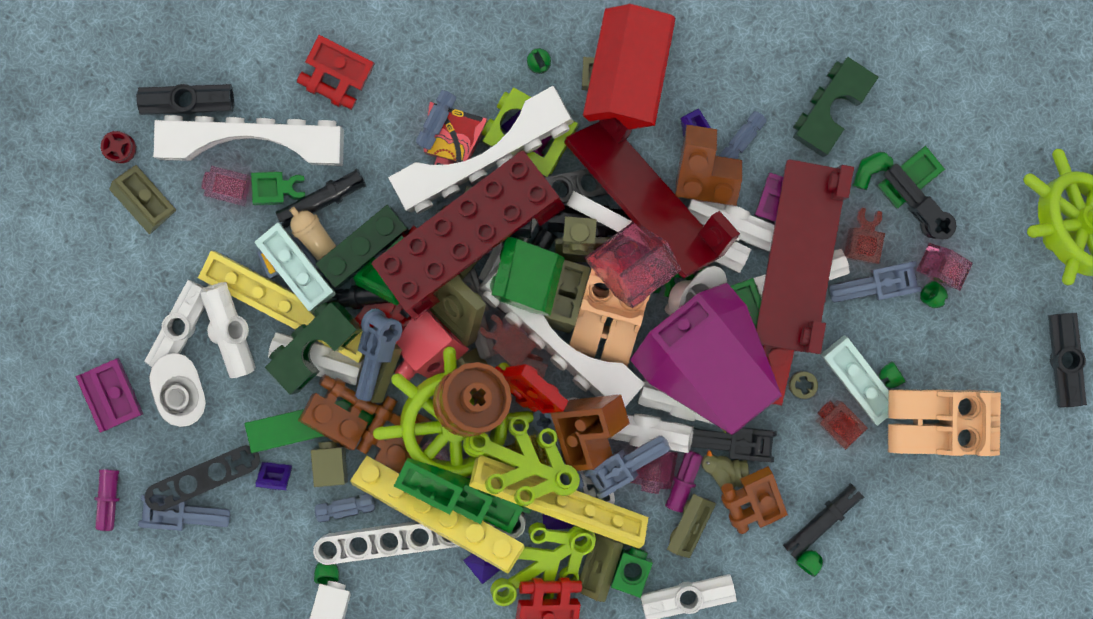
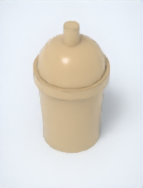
M295 207L289 210L293 214L290 222L292 235L301 241L316 260L322 259L336 247V244L319 222L316 214L309 211L298 212Z

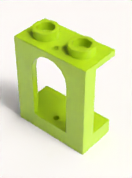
M514 87L510 93L504 92L497 104V108L500 109L495 120L490 118L481 135L485 136L483 143L488 147H493L505 136L501 130V124L507 113L513 109L522 110L525 101L531 97ZM575 121L568 125L570 128L568 132L555 138L544 158L533 151L527 153L544 177L552 175L567 149L564 143L566 137L577 131L579 126Z

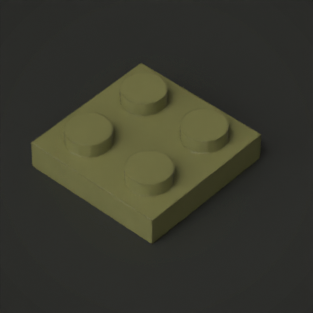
M457 275L434 292L440 302L429 310L468 347L477 339L486 304L481 296L473 292L462 281L461 277Z

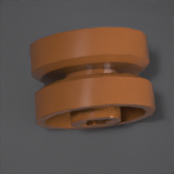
M480 362L463 364L445 375L436 386L433 396L435 416L442 427L454 435L472 437L489 432L500 425L509 413L512 400L510 386L503 374L491 365ZM472 397L474 399V405L470 403Z

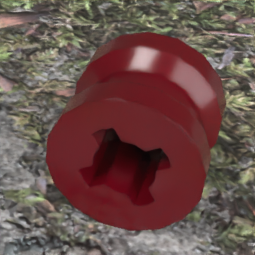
M112 131L103 137L100 148L106 159L124 164L134 158L137 146L131 136L120 131Z

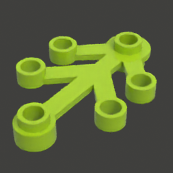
M516 416L508 423V430L515 436L522 455L491 442L486 433L465 437L463 441V448L469 456L480 457L483 454H487L518 467L505 474H493L488 477L485 487L491 494H498L505 487L533 475L546 479V481L532 488L523 486L515 492V502L520 506H528L536 498L551 492L560 496H568L574 493L579 486L580 478L578 472L574 467L564 464L557 449L556 432L546 428L540 431L536 438L538 445L544 448L551 466L549 467L540 463L527 433L529 428L528 421L522 416ZM514 421H519L522 423V431H516L514 429ZM544 433L551 436L552 441L550 444L542 440ZM475 437L481 438L483 447H475L473 439ZM561 474L569 477L568 485L561 483ZM495 478L500 481V489L492 488V479ZM521 491L529 493L530 499L528 502L521 500Z
M540 522L533 523L528 529V534L533 543L542 544L548 541L560 543L561 545L553 550L524 546L525 548L518 559L535 562L509 579L499 578L495 580L490 588L493 601L499 606L512 604L517 597L516 589L519 588V583L530 581L542 572H544L542 576L543 581H555L560 560L570 555L568 565L561 569L559 578L566 577L568 574H574L570 580H579L578 572L582 557L593 550L596 543L595 533L578 526L572 527L569 531L546 529L545 525ZM538 530H542V531H543V533H542L541 535H539V536H534V533H535L536 531H538ZM584 536L581 541H575L577 538ZM507 587L506 590L502 592L498 591L500 588ZM547 593L543 596V599H553L554 593Z

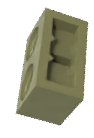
M564 260L551 315H544L552 329L570 333L575 327L591 267Z

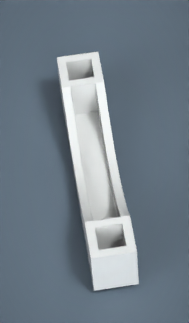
M551 86L526 100L519 117L509 132L484 153L469 160L449 165H429L415 162L388 178L405 210L409 212L416 211L419 214L433 206L432 201L438 197L443 196L446 199L460 191L459 186L470 180L471 184L482 180L488 175L487 170L496 165L499 168L520 151L524 150L526 154L541 147L543 145L541 140L552 135L553 138H557L570 130L568 125L574 123L557 90L554 86Z
M164 115V120H155L153 157L159 160L191 161L203 151L220 143L237 139H260L286 146L312 165L343 166L344 129L341 126H336V121L319 120L318 126L306 125V120L288 119L286 125L275 124V119L257 118L256 123H244V118L226 117L225 123L214 122V117L195 116V121H183V116Z
M498 264L478 287L483 292L482 298L494 308L498 306L506 313L505 319L516 329L521 327L529 334L527 337L528 341L539 350L544 348L552 356L550 361L562 371L565 369L574 376L573 382L585 392L589 390L596 397L621 394L624 406L626 407L645 383L623 363L594 359L576 351L556 334L544 315L531 313L498 301L491 295L490 289L492 277L498 271Z

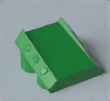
M508 237L500 253L497 274L492 277L490 283L491 295L500 302L522 310L550 316L565 258L525 241Z

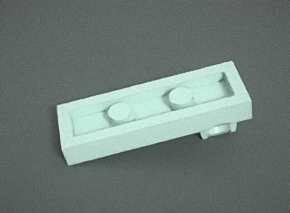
M276 223L254 242L310 313L313 314L319 306L336 295L281 224Z
M843 335L820 355L871 421L878 426L888 418L889 390L850 339Z

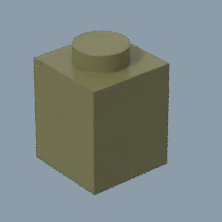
M335 441L318 442L319 447L311 450L314 487L345 485L348 482L345 447L337 446Z

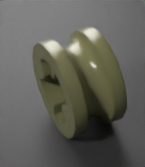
M800 371L790 378L789 389L794 396L800 399H808L817 392L818 382L813 374ZM805 376L806 381L812 384L811 389L806 388L808 392L802 394L801 389L795 387L796 381L800 382L799 378Z

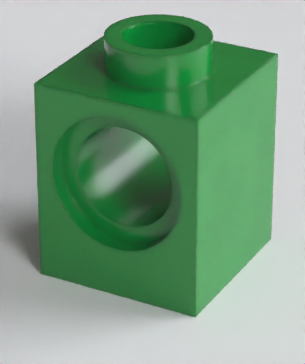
M632 546L629 551L622 548L611 582V588L641 598L653 564L652 559L647 557L648 552ZM637 563L640 565L641 571L636 577L626 576L624 568L627 564Z

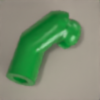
M877 152L862 159L852 186L867 190L872 174L886 171L894 163L892 157L888 156L885 152Z

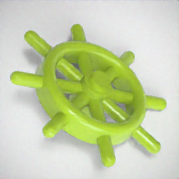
M1058 148L1052 153L1060 175L1058 178L1048 184H1045L1032 173L1026 174L1023 178L1024 183L1040 195L1038 201L1039 224L1028 227L1027 234L1031 238L1043 237L1045 247L1053 251L1058 259L1066 265L1062 282L1070 286L1075 282L1077 273L1093 276V175L1079 171L1072 172L1065 152ZM1064 190H1066L1070 203L1061 196ZM1081 194L1087 197L1085 203ZM1061 213L1066 216L1065 219H1062ZM1086 244L1090 254L1084 251Z
M448 346L443 351L444 373L426 379L417 387L399 373L392 376V384L408 396L402 409L400 425L378 427L373 431V436L377 440L402 437L406 450L413 460L467 477L472 475L474 462L477 457L470 456L463 459L462 441H464L465 437L452 434L442 427L439 421L415 423L421 407L437 419L434 413L433 400L430 397L434 395L435 388L441 379L457 369L456 351L453 347ZM502 362L498 365L503 370H505L506 367H510L505 362ZM473 397L470 400V403L472 405H474ZM531 411L508 413L503 422L491 430L490 441L503 446L510 420L516 416H522L527 419L528 423H531L534 419L533 413ZM514 421L513 425L522 423L519 421ZM439 433L425 450L419 446L415 437ZM475 437L473 439L474 446L477 448L483 447L482 439ZM449 441L450 461L436 459L435 456ZM483 454V456H485V457H488V458H491V459H493V460H496V461L502 462V463H504V464L510 465V466H512V467H515V466H513V465H511V464H508V463H506V462H504V461H501V460H499V459H497V458H494V457L489 456V455H487V454Z

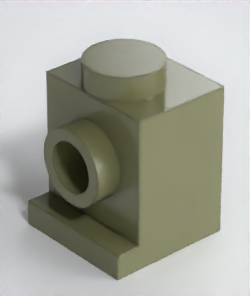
M565 216L562 254L594 257L597 219Z

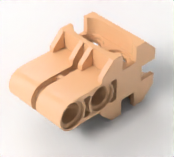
M597 248L569 345L576 351L595 358L600 338H604L606 340L600 360L623 363L628 366L636 337L642 324L646 304L649 301L657 264ZM595 284H609L610 288L608 290L601 289L597 287ZM627 290L634 291L640 294V296H626L625 292ZM607 317L612 318L610 327L605 325Z
M940 389L889 390L888 418L913 419V424H888V452L950 456L1000 455L1001 392ZM967 398L971 403V409L967 414L962 415L959 412L958 406L961 400ZM923 419L939 420V423L923 424ZM967 429L971 436L970 441L965 446H961L958 442V435L961 431Z

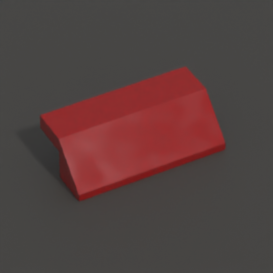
M634 4L605 9L583 116L589 122L616 118L629 130L655 126L676 20L672 14Z

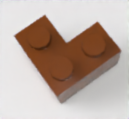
M686 125L676 177L675 195L681 198L737 206L742 183L743 160L715 156L717 150V129Z
M621 394L569 400L563 412L550 413L565 463L574 467L576 471L594 470L612 456L608 438L613 437L630 424Z

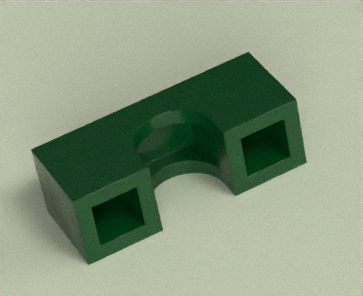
M849 57L845 58L842 63L839 61L834 63L826 75L831 80L825 89L819 86L809 101L814 104L808 115L802 112L793 125V128L797 130L793 138L822 157L829 154L844 131V128L835 123L830 115L832 102L836 99H845L856 106L860 105L879 78Z
M386 205L320 259L316 266L335 288H341L381 251L388 249L401 235L406 234L410 229L391 206Z
M340 302L323 303L314 311L313 315L315 318L308 325L302 324L291 334L293 340L286 347L281 345L270 354L269 358L271 361L265 368L290 395L299 393L320 372L310 358L311 347L316 341H324L334 352L341 351L362 331L361 325Z

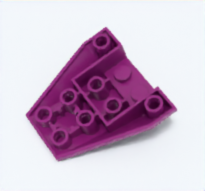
M728 283L696 294L651 330L630 359L651 386L731 435H734L782 396L747 305Z

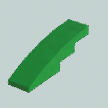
M345 399L335 401L334 403L347 411L351 405ZM304 409L244 423L251 453L302 442L324 435L298 421ZM362 410L358 417L370 425L375 415Z
M407 458L394 484V487L449 515L453 510L479 524L484 520L510 534L524 509L523 506L469 487L470 478Z

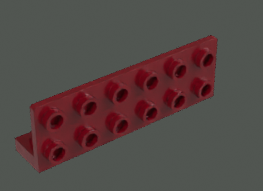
M618 119L599 120V122L567 136L564 140L566 146L682 278L688 277L723 257L740 235L737 229L720 211L711 215L703 226L627 141L633 129H627Z
M520 151L375 259L372 265L403 309L416 320L440 302L434 292L532 219H535L542 226L562 211L565 206L525 151Z
M791 159L786 161L756 331L762 345L810 354H821L826 323L821 322L842 204L844 200L849 198L854 167L840 165L834 168Z

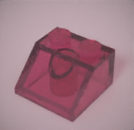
M631 222L585 257L587 263L614 296L631 308L643 302L651 293L668 283L672 277L681 271L669 243L645 227L636 225L634 222Z

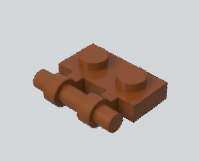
M324 374L319 385L328 390L325 397L313 393L298 421L343 447L355 450L368 425V422L358 416L362 410L373 415L378 404L357 399L355 396L356 392L345 386L346 382L339 378L334 380ZM338 396L351 403L348 411L334 404Z
M387 395L383 404H378L374 412L376 415L368 429L365 428L361 436L362 439L356 449L367 454L372 445L379 447L380 449L375 456V460L400 473L407 458L411 459L402 437L377 440L373 436V431L378 427H383L386 421L393 423V426L400 425L401 414L398 415L393 412L398 401ZM418 412L415 423L431 422L432 420ZM424 435L415 436L418 444H420Z
M769 466L741 478L740 481L743 488L739 490H734L733 485L730 483H726L721 487L723 493L721 499L724 507L730 511L729 520L731 525L740 534L746 533L749 530L748 524L754 521L762 528L788 516ZM749 502L750 507L746 509L741 508L742 505Z

